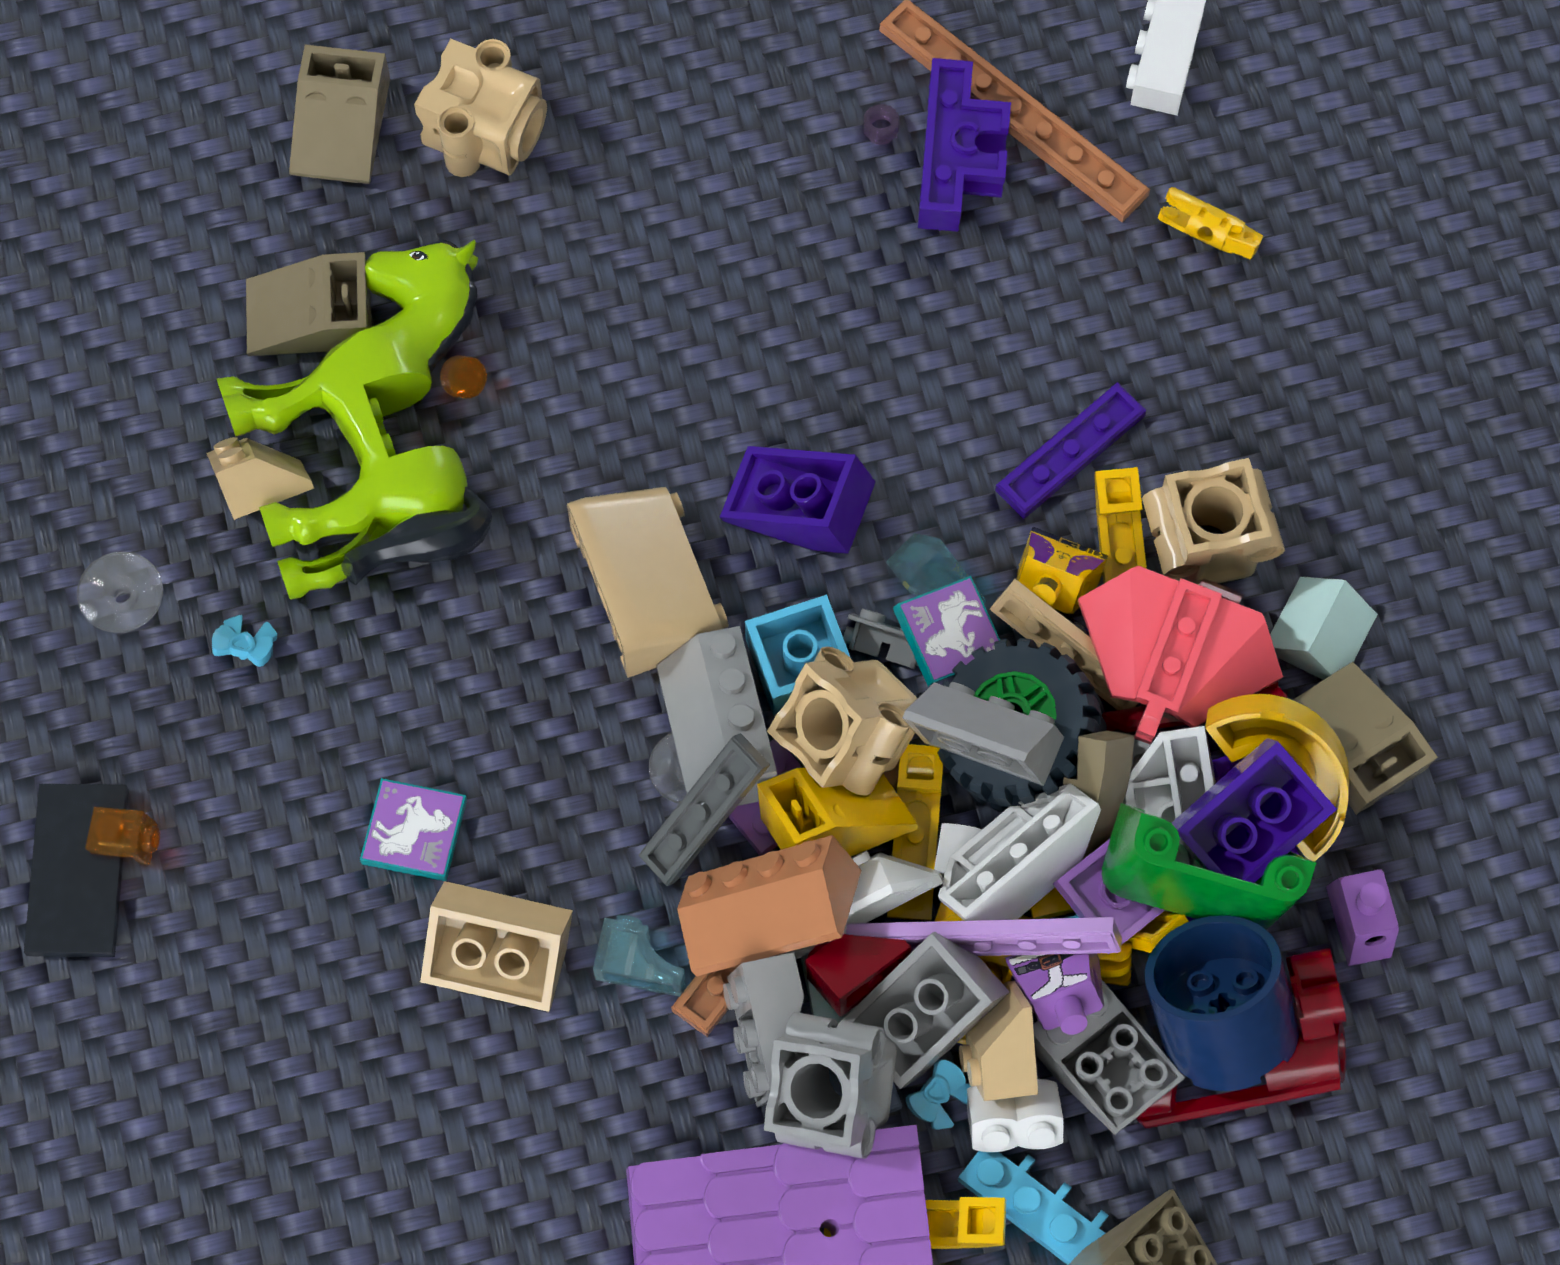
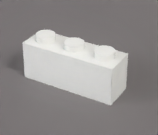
M1148 0L1144 20L1150 21L1148 31L1140 30L1135 54L1142 55L1140 64H1131L1126 88L1133 89L1130 105L1178 116L1206 0Z

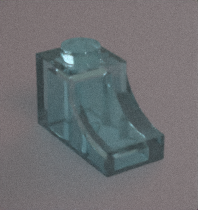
M916 533L886 561L907 591L916 596L969 577L940 538ZM977 588L983 603H985L987 600Z
M618 915L616 920L604 918L593 966L595 980L679 997L683 993L686 981L684 968L666 962L653 950L649 943V928L642 925L640 919L627 915Z

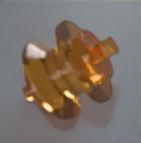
M457 355L449 358L442 366L440 381L443 389L448 394L468 399L482 392L486 385L487 373L484 365L478 359Z

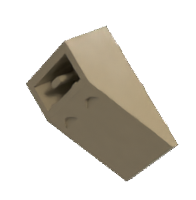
M305 45L297 83L289 168L290 175L370 184L390 83L385 53Z
M365 252L320 255L246 279L247 355L261 356L329 352L333 347L354 333L371 328V291L368 289L366 282L365 263L367 260Z
M1354 662L1349 663L1293 699V701L1317 713L1338 736L1344 748L1349 766L1348 804L1356 815L1425 771L1438 758L1413 721Z
M1174 1189L1166 1191L1089 1244L1069 1265L1218 1264Z

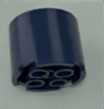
M1208 916L1192 920L1175 928L1154 947L1145 967V984L1163 1046L1169 1060L1183 1075L1192 1079L1195 1086L1214 1091H1234L1260 1084V1077L1274 1069L1283 1060L1287 1062L1290 1060L1297 1047L1299 1025L1280 949L1273 936L1265 928L1253 921L1236 916Z

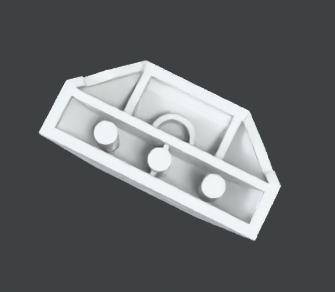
M1205 726L1164 731L1158 734L1130 772L1126 792L1127 805L1146 810L1145 813L1163 818L1172 823L1216 784ZM1179 842L1175 861L1204 869Z
M1070 783L1059 787V791L1047 795L1045 792L1036 794V801L1024 805L1020 801L1018 803L1021 806L1008 807L950 856L944 874L943 886L938 894L940 901L964 921L1017 920L1055 888L1053 883L1083 860L1101 811L1099 804Z
M866 850L852 857L862 871L843 934H846L847 924L867 923L941 885L943 877L940 871L880 852L870 857ZM816 945L783 954L794 952L795 959H798L809 953Z

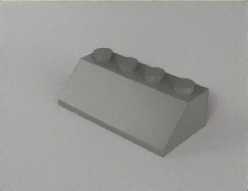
M740 626L699 633L657 665L659 681L686 794L732 736L741 733L770 764L739 805L759 802L757 784L777 776V770Z

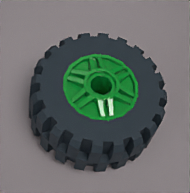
M1020 638L1017 646H1012L1008 639L995 641V649L988 652L983 646L971 652L975 659L967 665L960 661L952 669L956 675L952 682L972 689L975 692L974 696L989 701L990 696H995L1012 703L1015 706L1014 711L1029 715L1030 710L1046 714L1055 720L1054 725L1064 736V739L1044 786L943 749H939L937 752L943 765L950 771V774L963 789L967 790L980 803L988 802L994 810L1002 812L1010 806H1021L1018 803L1020 801L1024 805L1036 801V794L1045 792L1047 795L1059 791V787L1063 786V777L1069 779L1077 776L1078 736L1107 730V723L1102 717L1105 711L1102 701L1077 663L1067 654L1061 655L1057 647L1044 642L1038 647L1033 639ZM944 680L942 685L949 687L951 682Z

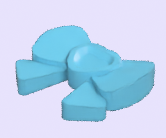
M242 615L224 620V625H221L213 633L212 653L214 656L231 654L239 657L241 660L248 658L258 667L264 666L270 660L273 653V642L277 640V632L269 622H265L254 637L248 632H242Z
M937 1060L934 1064L932 1077L928 1079L920 1091L909 1094L906 1097V1103L916 1117L926 1122H931L932 1129L952 1128L954 1123L941 1106V1103H946L949 1097L952 1096L967 1104V1088L971 1086L969 1083H966L965 1076L957 1065L947 1060Z

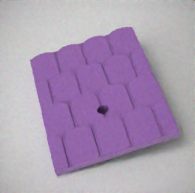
M917 1125L875 1130L874 1144L866 1159L826 1152L823 1148L816 1150L783 1143L781 1145L707 1153L696 1157L646 1162L640 1165L629 1166L626 1170L634 1265H933ZM820 1228L829 1230L831 1237L824 1236Z

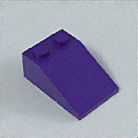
M748 446L720 518L723 522L810 550L849 554L876 481L855 454Z

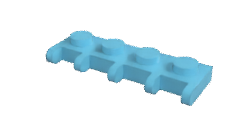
M978 1151L958 1177V1182L978 1197L1006 1198V1218L1067 1265L1085 1247L1105 1234L1100 1227L1109 1215L1101 1210L1094 1220L1090 1222L1063 1201L1072 1189L1070 1185L1064 1182L1056 1194H1054L1032 1178L1027 1172L1036 1160L1029 1154L1017 1166L1000 1152Z

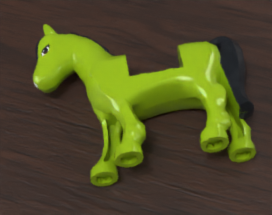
M440 240L411 250L379 251L372 254L365 263L368 289L373 294L395 302L403 310L381 324L354 333L333 347L309 376L277 385H253L234 376L217 378L236 437L247 434L255 429L275 435L284 431L296 418L308 410L321 408L332 416L355 452L361 467L360 477L353 487L338 499L323 506L288 508L274 502L259 507L272 547L286 544L292 540L302 545H308L322 537L359 533L349 544L327 556L312 561L294 557L278 560L277 563L290 600L301 598L310 590L332 588L336 583L346 578L351 583L357 585L370 571L386 563L401 561L429 563L454 560L472 552L484 541L491 526L492 514L489 507L468 488L465 471L456 451L446 446H427L396 455L390 435L386 433L383 424V416L401 411L423 399L430 391L432 383L430 373L434 370L436 363L448 354L457 343L461 334L469 326L473 316V308L478 297L472 273L478 263V257L473 255L476 246L475 240L460 248L450 241ZM464 504H465V506L468 508V510L462 512L463 507H464Z

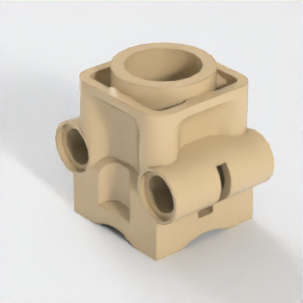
M450 39L441 55V67L438 75L433 81L423 87L414 104L416 115L423 125V130L420 134L422 144L443 152L447 169L450 173L459 177L474 174L480 168V164L511 175L519 161L522 162L527 159L533 151L542 132L547 113V103L542 98L540 79L512 68L510 49L504 42L496 39L485 40L476 48Z
M1249 458L1227 462L1205 470L1183 471L1165 475L1162 487L1151 490L1142 497L1152 536L1156 537L1154 543L1163 575L1180 581L1182 578L1199 585L1204 578L1217 584L1246 578L1255 572L1258 562L1274 559L1285 551L1275 515L1271 512L1272 505L1262 471L1253 469ZM1209 525L1218 528L1224 534H1213L1204 531L1199 526Z
M825 646L820 649L813 662L805 663L795 681V686L789 699L776 714L767 732L782 747L800 759L808 774L822 788L843 785L847 790L855 794L869 795L883 772H888L895 768L899 758L913 738L915 732L902 717L906 709L918 698L878 660L853 662L847 654L839 649Z

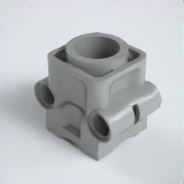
M794 1012L789 1018L785 1035L773 1040L771 1058L772 1080L766 1106L764 1131L774 1132L777 1142L816 1150L823 1148L826 1152L866 1159L874 1144L875 1129L884 1125L888 1121L896 1061V1046L894 1042L886 1038L882 1027L843 1020L837 1023L836 1019ZM829 1068L837 1075L841 1083L842 1097L834 1091L830 1083Z

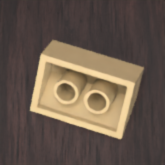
M444 881L430 908L420 982L549 1012L567 950L573 910Z

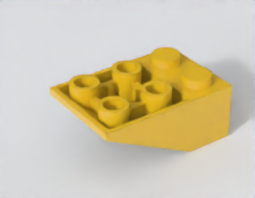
M795 768L757 784L761 820L781 850L800 845L806 841H814L833 835L851 857L918 829L917 822L884 774H882L869 795L855 794L847 790L843 785L822 788L808 774L806 768Z

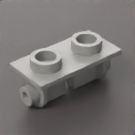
M864 608L861 609L860 615L854 613L848 615V619L856 621L855 628L847 626L843 636L845 643L849 644L850 650L879 657L884 642L890 644L886 660L915 670L918 663L902 628L884 623L886 615Z

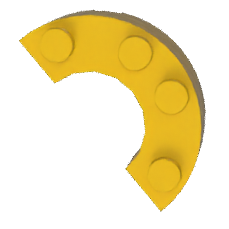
M1242 695L1224 700L1208 708L1205 729L1231 762L1246 757L1267 738L1276 740L1337 808L1333 814L1296 845L1307 859L1316 861L1331 847L1341 832L1349 801L1348 760L1334 730L1323 718L1308 707L1291 699L1276 695Z

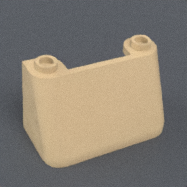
M666 487L585 497L567 503L571 532L577 547L581 549L583 558L587 561L610 621L612 634L623 654L620 656V660L627 678L657 668L660 662L695 635L729 627L721 603L714 605L685 534L680 521V517L685 516L677 492L670 494Z

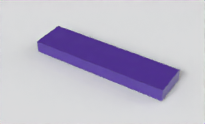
M1117 382L997 483L995 491L1025 519L1143 419L1146 415V409Z

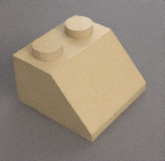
M237 437L222 440L214 445L213 451L207 453L234 520L260 510L259 507L274 502L278 503L314 489L301 460L248 438L239 441Z
M1007 981L1003 984L1010 993L965 1034L966 1045H960L959 1047L963 1073L968 1072L970 1086L977 1087L984 1101L1038 1095L1032 1006L1015 981Z

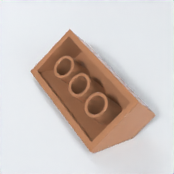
M831 835L688 876L677 910L691 971L695 976H700L738 966L741 963L764 959L842 938L862 870L835 837Z

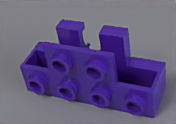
M932 58L917 228L958 232L963 194L1002 197L1003 184L1006 177V139L1009 132L1011 102L970 99L973 61Z

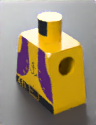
M1032 527L1019 564L1017 580L1052 608L1067 614H1073L1080 607L1078 598L1098 587L1108 555Z

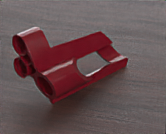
M1330 948L1286 957L1295 999L1293 1004L1299 1025V1039L1288 1062L1283 1060L1274 1069L1265 1074L1267 1082L1265 1085L1177 1103L1176 1091L1178 1085H1176L1139 1115L1136 1120L1145 1128H1151L1341 1090V1083L1344 1082L1346 1074V1040L1343 1022H1347Z

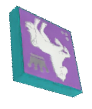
M971 576L898 603L893 607L927 686L956 676L952 669L960 661L967 665L975 659L971 652L982 646L987 652L994 650V642L1000 641Z
M381 778L360 857L361 864L447 881L467 803L466 795Z

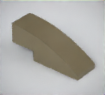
M1106 730L1078 736L1077 776L1069 779L1063 777V786L1071 783L1098 803L1101 808L1083 859L1103 845L1114 828L1120 804L1123 803L1128 788L1133 760L1134 735Z

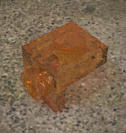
M94 807L85 849L91 854L132 857L139 864L149 865L152 852H156L160 842L158 824L144 811Z

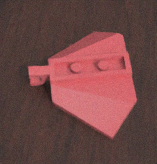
M1141 566L1127 570L1078 598V603L1111 697L1146 705L1134 738L1148 744L1152 743L1164 712L1174 716L1189 727H1198L1206 722L1208 708L1230 698L1256 694L1283 678L1263 614L1224 599L1219 592L1182 578L1180 581H1177Z

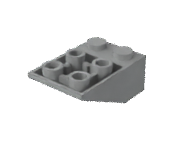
M794 952L741 963L727 976L728 983L723 985L727 1008L735 1010L738 1027L733 1028L735 1046L739 1054H745L748 1071L743 1072L745 1090L749 1098L755 1097L757 1108L767 1104L770 1094L773 1040L785 1035L789 1018L794 1012L800 1013L804 999Z
M1102 980L1104 1006L1100 1011L1086 1016L1088 1023L1082 1032L1069 1035L1064 1033L1060 1026L1052 1030H1045L1039 1021L1033 1024L1035 1055L1065 1088L1116 1135L1183 1081L1185 1077Z

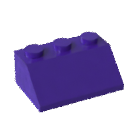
M1267 738L1178 816L1172 824L1178 831L1180 843L1204 869L1255 883L1263 876L1269 862L1275 857L1289 853L1333 814L1337 808L1278 741Z

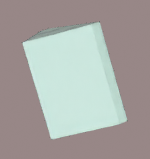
M1300 577L1270 636L1278 658L1324 680L1349 663L1354 662L1378 614L1346 580Z

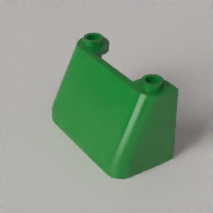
M1121 803L1101 873L1105 887L1111 893L1121 898L1196 919L1208 916H1236L1253 921L1267 930L1307 892L1316 862L1290 851L1286 855L1275 857L1269 862L1263 876L1255 883L1175 861L1180 837L1174 825L1163 818L1145 813L1146 810Z

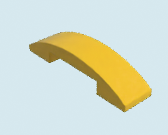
M1138 467L1095 471L1100 553L1108 555L1102 573L1103 583H1106L1136 566L1146 568L1140 513L1143 509Z
M908 744L904 753L899 758L897 794L917 822L918 829L893 839L892 856L934 869L943 763L937 753L940 748ZM934 888L888 911L887 918L931 921Z
M960 1197V1200H926L931 1249L1004 1246L1007 1199L998 1197ZM824 1228V1236L831 1237L829 1230Z

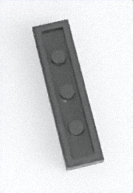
M741 733L732 736L639 853V857L666 886L676 883L768 769L770 764Z

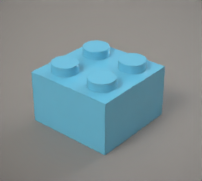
M827 595L745 621L746 642L773 716L781 710L794 689L795 681L805 663L813 662L822 647L839 649L850 657Z

